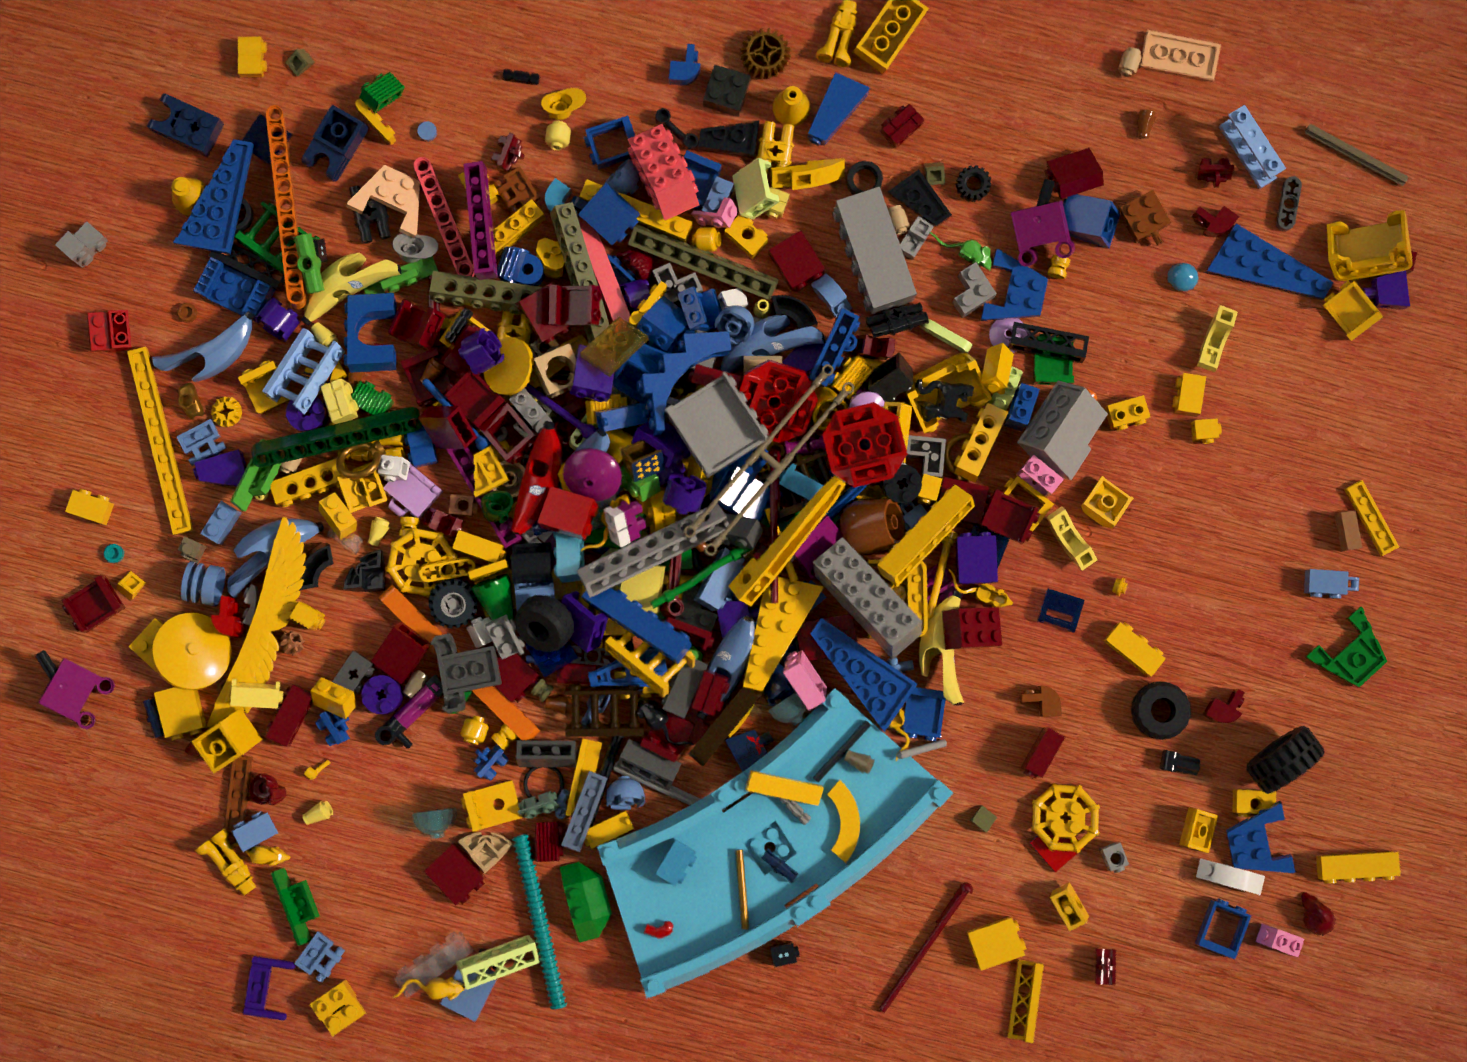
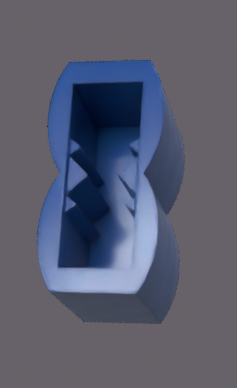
M423 425L418 431L404 435L406 446H410L411 453H408L410 464L418 468L438 463L435 445Z

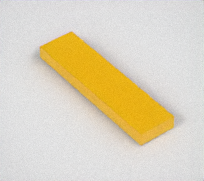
M1363 480L1345 488L1344 490L1380 556H1384L1399 548Z
M750 770L745 789L755 793L818 806L824 787L818 784Z

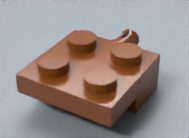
M1154 190L1119 208L1135 243L1151 236L1156 246L1164 242L1158 232L1169 226L1171 221Z

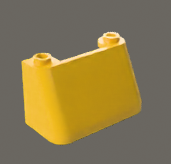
M1405 210L1393 211L1388 214L1387 223L1350 230L1347 224L1343 222L1327 224L1328 260L1334 277L1337 280H1355L1405 271L1412 267V254Z
M966 352L958 353L914 375L912 388L906 393L902 392L907 404L912 406V414L924 434L935 431L939 425L938 420L942 418L936 417L929 422L923 420L921 406L917 404V401L930 402L935 405L938 389L934 388L925 395L919 394L915 387L918 379H922L923 387H927L932 381L948 382L950 384L962 383L973 386V395L967 396V402L958 398L956 406L964 408L969 404L983 407L988 401L992 400L988 389L981 383L982 374L976 360Z

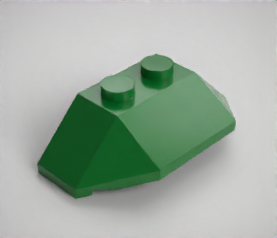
M580 862L561 866L563 888L579 942L599 938L612 915L602 875Z

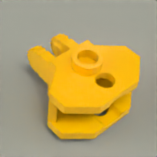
M548 238L538 240L536 257L542 262L544 275L553 279L563 277L565 263L558 241L555 242Z

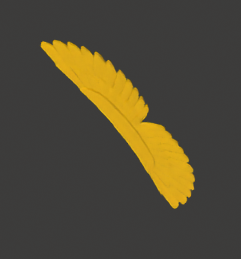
M286 517L281 519L276 538L273 542L263 588L246 639L214 704V709L207 724L209 728L239 708L246 713L250 711L252 707L230 706L232 679H237V682L258 684H266L269 681L270 671L272 672L274 668L273 661H276L277 657L276 651H279L278 642L271 631L285 627L289 623L288 619L293 612L290 610L297 605L295 600L300 596V589L304 582V579L300 580L306 569V566H303L306 560V553L302 554L304 542L300 543V531L296 533V525L294 522H291L289 525Z

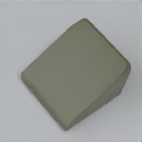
M296 49L285 63L296 76H300L315 62L304 49Z
M943 162L925 163V179L930 185L945 184Z
M982 805L970 821L987 833L997 817Z

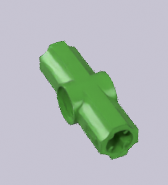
M312 234L294 237L299 257L297 266L303 274L307 294L324 291L320 272L321 260L316 255ZM308 260L311 261L310 268L307 265Z

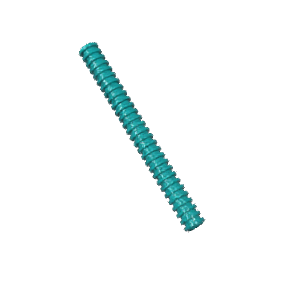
M524 834L512 838V841L515 842L513 846L516 847L515 853L518 855L516 859H519L517 864L520 865L519 871L522 873L520 877H523L521 881L524 883L523 889L526 890L524 895H527L525 899L528 901L527 907L530 908L528 912L531 913L530 919L533 921L531 925L534 926L532 930L535 931V943H538L536 948L539 949L538 955L541 956L539 961H542L540 965L543 967L542 973L545 974L543 978L546 979V991L549 992L547 996L550 997L549 1003L552 1005L550 1009L556 1010L566 1007L567 1002L564 1001L566 999L563 996L565 992L562 990L563 984L560 983L562 979L559 978V966H556L558 961L555 960L556 954L553 953L555 948H552L554 944L551 942L552 936L549 935L551 931L548 930L550 926L547 924L548 918L545 917L547 913L544 912V900H541L543 896L540 894L541 888L538 887L540 882H537L539 878L536 876L537 870L534 869L536 865H533L535 860L534 858L532 859L533 853L530 851L532 847H529V835Z

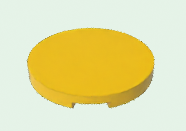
M506 337L499 340L502 345L499 350L500 354L504 353V360L485 371L484 377L491 390L498 394L510 396L522 391L529 383L532 366H534V357L530 347L524 341L513 337Z

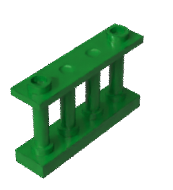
M262 201L261 206L265 210L263 215L248 233L243 234L239 231L235 238L241 245L284 275L282 251L279 255L276 254L275 256L270 253V247L280 236L279 225L264 244L261 243L259 245L254 242V237L271 216L278 220L276 206ZM287 222L284 224L283 227L290 228L293 225V223ZM298 227L299 235L308 234ZM316 235L312 237L313 239H320ZM290 240L286 246H293L295 241ZM292 277L290 280L297 283L299 278Z

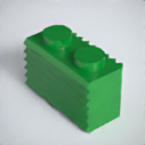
M391 72L385 75L381 73L372 83L366 82L361 87L359 98L374 113H377L400 98L405 86Z
M359 381L353 393H351L352 399L357 402L358 407L372 416L389 412L394 404V401L390 399L392 395L384 390L378 392L374 389L375 385L368 381L364 383Z

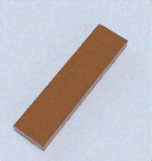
M240 756L231 762L224 828L228 833H232L231 831L235 830L234 825L243 820L246 821L253 757Z

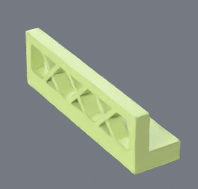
M530 935L456 961L457 969L462 975L466 990L540 963L536 944ZM532 951L533 959L522 960L525 953ZM508 959L516 960L513 966L509 968L504 967ZM494 965L497 967L493 974L485 973L489 966ZM473 972L479 974L476 980L468 982V974Z

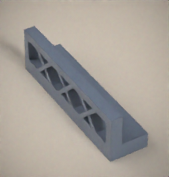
M589 771L562 846L578 852L581 851L607 782V777Z

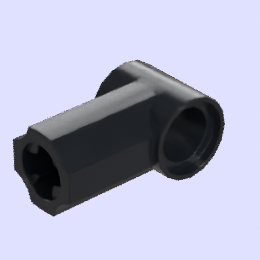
M1163 750L1159 769L1197 776L1200 769V759Z

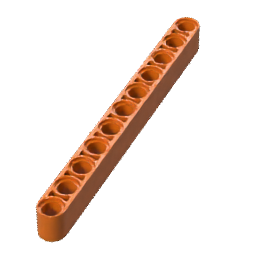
M272 105L266 110V121L286 294L292 308L302 309L306 304V293L303 274L297 266L299 257L296 244L294 243L290 247L285 245L287 241H295L294 237L299 236L286 123L282 109L277 105ZM274 114L280 115L277 119H272L271 116ZM275 132L282 133L280 137L273 136ZM278 150L284 151L282 155L275 154ZM280 168L286 169V171L282 174L277 173L278 169ZM282 186L289 187L284 192L279 191ZM284 204L291 205L287 210L281 209ZM287 222L293 223L290 228L283 227ZM290 259H297L294 265L288 264ZM292 277L299 278L297 283H290ZM295 295L301 296V300L298 302L292 301V298Z
M393 584L378 597L404 624L431 643L435 636L444 635ZM431 644L429 649L437 656L436 650ZM495 686L471 690L522 741H531L540 732V729Z

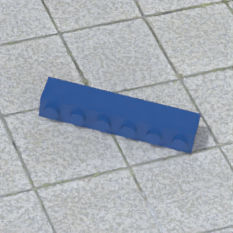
M609 588L591 598L587 591L583 593L582 598L587 604L601 613L604 612L611 620L676 664L681 662L692 646L688 635L682 631L676 632L669 622H661L657 619L658 616L650 610L646 612L642 609L643 606L636 600L631 602L626 598L627 595L619 589L615 591Z

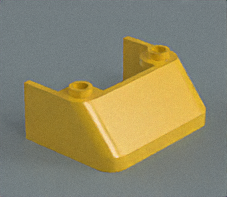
M868 560L866 563L869 566H877L880 560ZM923 561L903 580V584L907 587L906 597L903 602L922 620V634L919 637L925 635L928 630L927 567Z

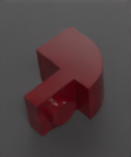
M1200 206L1191 216L1198 225L1207 227L1202 234L1208 237L1224 235L1239 218L1237 214L1225 206L1219 210L1215 217Z
M869 335L855 336L857 346L852 354L871 359L877 358L878 360H888V358L893 357L896 339L890 337L873 338V336Z
M429 507L422 525L456 538L458 531L462 529L463 520Z
M1234 689L1226 704L1217 698H1211L1202 715L1217 723L1236 721L1243 714L1236 710V708H1240L1243 704L1245 692L1240 689Z

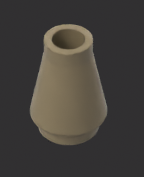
M416 669L415 672L411 673L402 694L411 699L425 686L426 681L429 679L428 676Z
M851 750L847 752L844 761L851 764L862 774L864 772L869 774L875 762L871 756Z

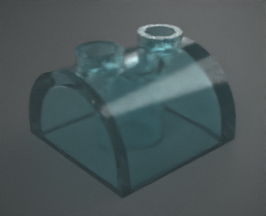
M796 692L768 710V713L778 722H791L795 726L804 720L802 715L806 706Z
M456 808L413 813L416 827L421 832L430 835V839L445 837L444 832L454 825L457 817Z

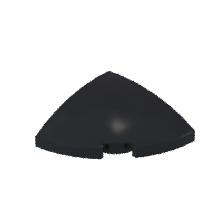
M376 550L360 558L361 563L356 566V569L352 567L349 570L343 588L345 591L356 592L385 591L383 551Z

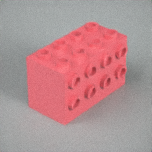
M660 124L627 139L630 145L627 150L630 157L634 158L631 161L637 168L639 178L645 184L649 197L653 199L652 202L656 211H660L664 220L699 205L696 193L699 191L694 182L695 178L691 170L686 168L688 166L685 158L680 156L677 143L672 141L673 137L669 129L665 130L663 124Z

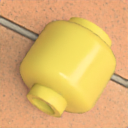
M552 122L546 129V144L556 151L566 148L570 142V128L565 122Z

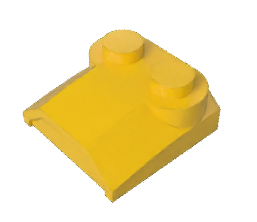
M1101 476L1088 497L1083 501L1081 507L1087 516L1101 526L1113 529L1133 500V497H1130L1105 479L1104 476Z

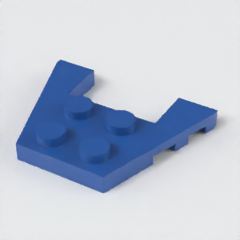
M996 249L992 267L1011 271L1004 307L984 303L980 321L1039 317L1042 311L1048 278L1029 267L1022 266L1018 260Z
M1281 801L1273 803L1274 805L1266 810L1264 808L1254 817L1247 818L1226 830L1234 868L1295 873L1291 854L1271 858L1265 828L1267 823L1285 820Z

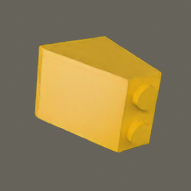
M239 708L191 742L212 772L216 773L263 739L242 709Z

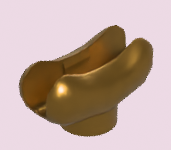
M189 382L179 386L178 402L188 418L194 420L195 416H203L204 409L194 384Z

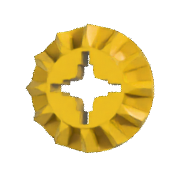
M224 396L216 399V402L212 405L211 415L214 422L218 425L231 427L240 420L242 408L236 399ZM225 405L228 409L234 410L229 412L227 417H225V414L219 413L224 410Z

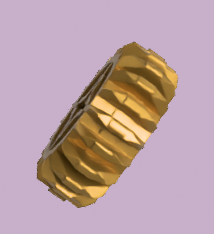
M760 28L759 34L754 30L753 37L747 35L748 41L742 42L744 47L740 49V52L743 53L740 59L744 60L743 67L749 66L747 68L748 73L754 70V77L758 73L761 79L764 78V75L771 79L772 73L777 77L778 70L784 72L783 66L789 65L787 60L791 59V55L788 54L791 48L786 47L788 40L783 41V34L777 36V30L773 34L770 28L767 29V32ZM767 41L774 43L778 46V48L776 46H769ZM761 42V47L759 49L754 50V52H750L755 44ZM764 47H765V51H767V54H768L767 60H766V56H764V54H763ZM777 55H781L780 59L775 64L770 65V60L772 58H776ZM752 59H755V61H761L764 64V66L756 64Z

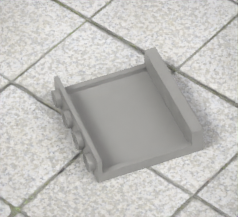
M726 372L681 402L665 409V414L707 478L768 439L766 427L758 423L756 412L752 407L749 409L745 403L747 401L742 391L738 392L735 387L736 382L731 375L728 376Z

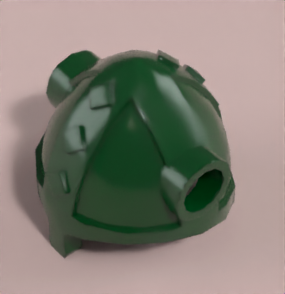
M493 491L486 494L481 499L484 518L490 522L505 523L508 520V513L513 506L512 495L506 491Z

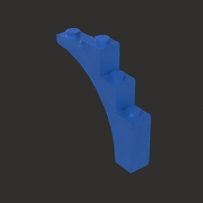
M729 331L683 334L678 341V350L682 353L663 354L657 363L658 372L661 373L642 374L639 381H637V391L641 393V398H649L647 399V410L651 412L649 428L653 430V436L661 435L665 430L664 414L666 403L676 381L696 364L711 358L727 356L730 353Z

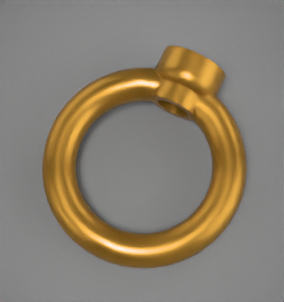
M962 433L955 435L945 445L944 464L952 474H954L956 467L953 466L954 464L951 461V450L956 443L966 439L970 440L971 434ZM980 439L975 440L978 444H984ZM988 457L981 469V472L985 469L987 465ZM954 474V479L965 482L970 481L957 474Z
M378 440L373 444L364 443L344 448L336 459L337 471L348 479L367 477L378 468L381 455L386 454ZM359 449H366L371 452L373 461L367 468L357 472L345 469L344 460L351 452Z

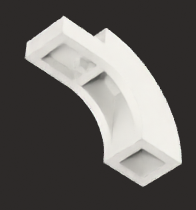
M1200 859L1196 874L1197 878L1261 895L1265 879L1263 875L1205 859Z

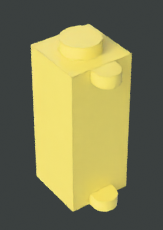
M232 679L230 706L278 709L279 703H283V691H280L279 681H276V685L242 683L237 682V679Z

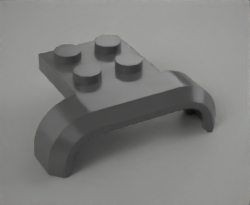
M450 633L435 636L431 641L437 654L444 694V706L442 708L447 713L465 710L464 692L502 685L495 646L457 653L454 638Z

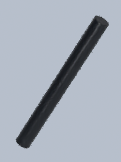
M865 720L813 778L819 783L871 725Z

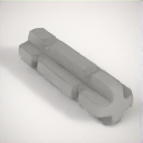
M779 798L783 804H786V807L792 814L799 818L803 825L811 820V817L803 812L804 810L796 801Z

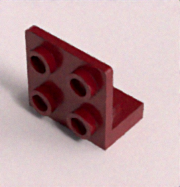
M665 710L669 717L665 725L667 726L670 740L673 742L688 741L695 724ZM651 728L648 735L643 738L640 746L675 763L681 757L686 744L678 746L670 744L666 740L662 729L653 730Z

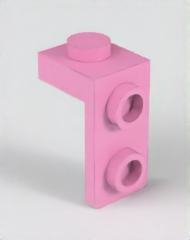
M724 197L717 213L693 210L692 216L701 226L710 225L717 228H730L739 209L731 198Z
M1261 924L1256 942L1298 957L1304 939Z

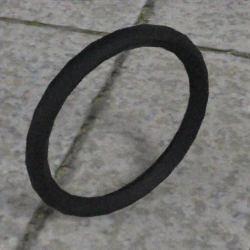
M532 767L524 777L523 786L528 798L533 797L528 790V778L533 771L543 767ZM544 767L552 769L560 779V789L556 794L558 797L562 789H564V778L556 767Z

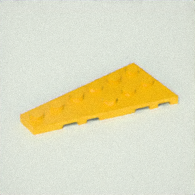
M778 577V603H771L770 585L765 589L743 688L763 691L822 592L823 586L800 581L791 583L790 579Z

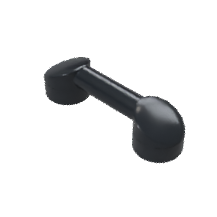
M665 108L657 110L655 119L658 125L663 124L664 127L668 128L683 142L684 149L693 150L697 147L698 137L695 134L689 133L685 135L670 121L671 114L669 110Z

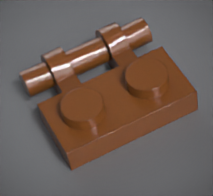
M520 166L504 175L507 181L504 185L499 180L493 183L499 193L497 195L501 196L505 202L504 206L507 210H510L512 215L518 211L516 205L519 203L524 206L531 199L534 202L540 200L539 195ZM510 189H512V191L516 195V197L513 199H511L507 193V191Z

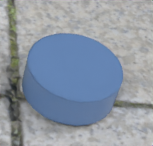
M425 121L419 125L417 131L423 141L428 142L435 139L437 129L432 122Z

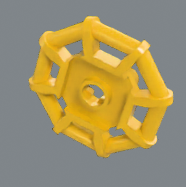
M414 527L413 530L395 542H391L388 565L385 569L386 572H389L401 593H412L429 598L432 588L434 589L438 583L436 582L429 587L428 582H424L420 578V567L416 561L420 560L421 557L427 563L458 558L457 553L453 551L442 532L437 533ZM419 537L432 539L433 541L431 544L420 542ZM414 538L416 543L405 549L403 545ZM440 544L446 554L440 555L435 547ZM398 551L403 553L401 564H396ZM447 564L446 571L443 574H450L453 570L452 566ZM435 566V571H430L429 568H426L422 575L425 574L426 577H430L431 573L436 572L440 576L438 566ZM403 569L405 574L408 576L405 582L403 581L397 570ZM412 580L423 582L424 588L411 586L410 584Z
M1052 783L1044 793L1031 803L1033 805L1031 830L1040 837L1049 847L1050 851L1060 850L1079 853L1087 843L1100 833L1098 831L1100 806L1082 789L1081 785L1072 786ZM1059 792L1074 794L1072 799L1060 798ZM1052 795L1054 796L1055 801L1049 807L1043 804ZM1080 797L1087 804L1088 808L1083 809L1082 805L1076 801L1077 798ZM1041 810L1046 811L1044 823H1040ZM1064 813H1067L1070 817L1067 823L1060 819V816H1063ZM1091 813L1090 826L1085 825V814ZM1047 827L1053 832V839L1045 833L1043 828ZM1081 830L1087 832L1085 836L1077 841L1075 836ZM1070 838L1071 843H1058V839Z

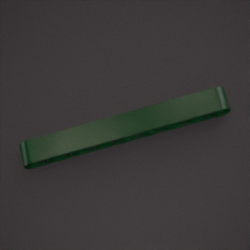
M408 407L258 442L251 448L252 461L256 467H267L415 432L422 427V423L418 418L420 412L415 407Z

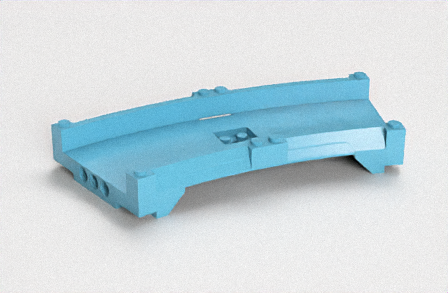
M834 688L826 696L825 702L819 704L794 731L748 769L685 809L648 827L597 846L602 863L606 867L641 974V982L646 998L664 993L666 989L704 975L765 944L793 926H800L831 905L829 902L864 877L904 840L909 838L938 807H941L953 792L940 780L934 778L912 757L896 761L897 752L901 748ZM866 720L871 726L849 750L869 755L875 760L869 774L865 772L862 774L851 764L844 761L846 752L818 783L813 778L815 774ZM750 770L818 784L824 787L818 806L796 801L804 810L803 812L811 817V820L805 825L799 821L798 817L796 818L786 807V804L779 800V797L755 792L724 813L722 809L749 792L745 787ZM839 780L846 785L853 795L860 816L858 842L846 863L831 851L839 836L840 816L836 805L827 794ZM675 839L695 850L694 856L697 857L692 867L687 866L684 871L687 875L681 884L677 883L676 886L655 874ZM767 842L775 844L773 854L781 860L784 859L789 867L799 873L792 883L778 872L775 873L769 864L760 859L765 853L764 845ZM735 850H743L749 929L741 928ZM816 883L818 884L817 888L787 908L784 906ZM665 921H670L674 925L671 935L662 939L644 933L647 924L658 928Z

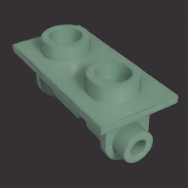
M549 791L538 795L539 802H537L535 796L521 800L519 803L520 810L517 812L524 818L531 819L541 813H551L554 809L561 806L555 802L557 799L556 792Z

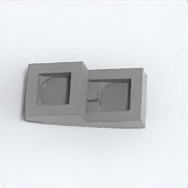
M918 215L900 244L903 254L913 260L934 225Z

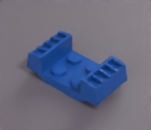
M210 257L193 291L241 316L247 311L257 316L266 302L271 300L275 289Z

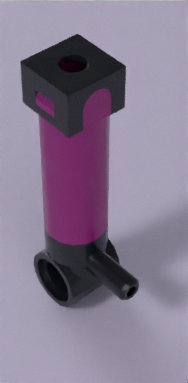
M434 675L429 679L421 690L383 726L377 729L375 738L379 744L391 745L398 739L406 749L413 745L403 732L444 695L442 682L438 675ZM385 730H388L391 734L388 741H384L381 736Z

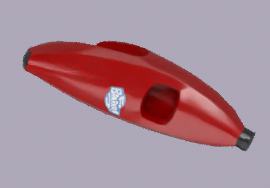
M544 422L543 428L539 432L530 453L516 502L511 528L514 534L521 535L528 531L538 519L550 487L559 489L560 479L558 472L563 458L558 434L554 430L553 422Z

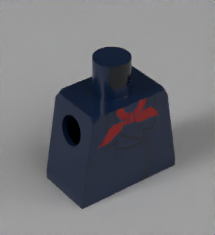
M752 730L725 741L743 772L767 754L764 746L772 743L774 740L769 731L758 736L756 731Z

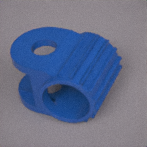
M504 247L497 266L498 279L504 282L538 287L542 284L545 275L542 262L538 257L530 254V251L517 247ZM527 269L533 270L529 275L524 274Z

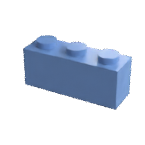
M727 548L719 550L713 563L728 555L730 550ZM741 558L735 562L731 561L704 578L693 600L711 611L722 609L727 601L725 599L727 593L732 591L728 586L744 568L742 564L745 559Z

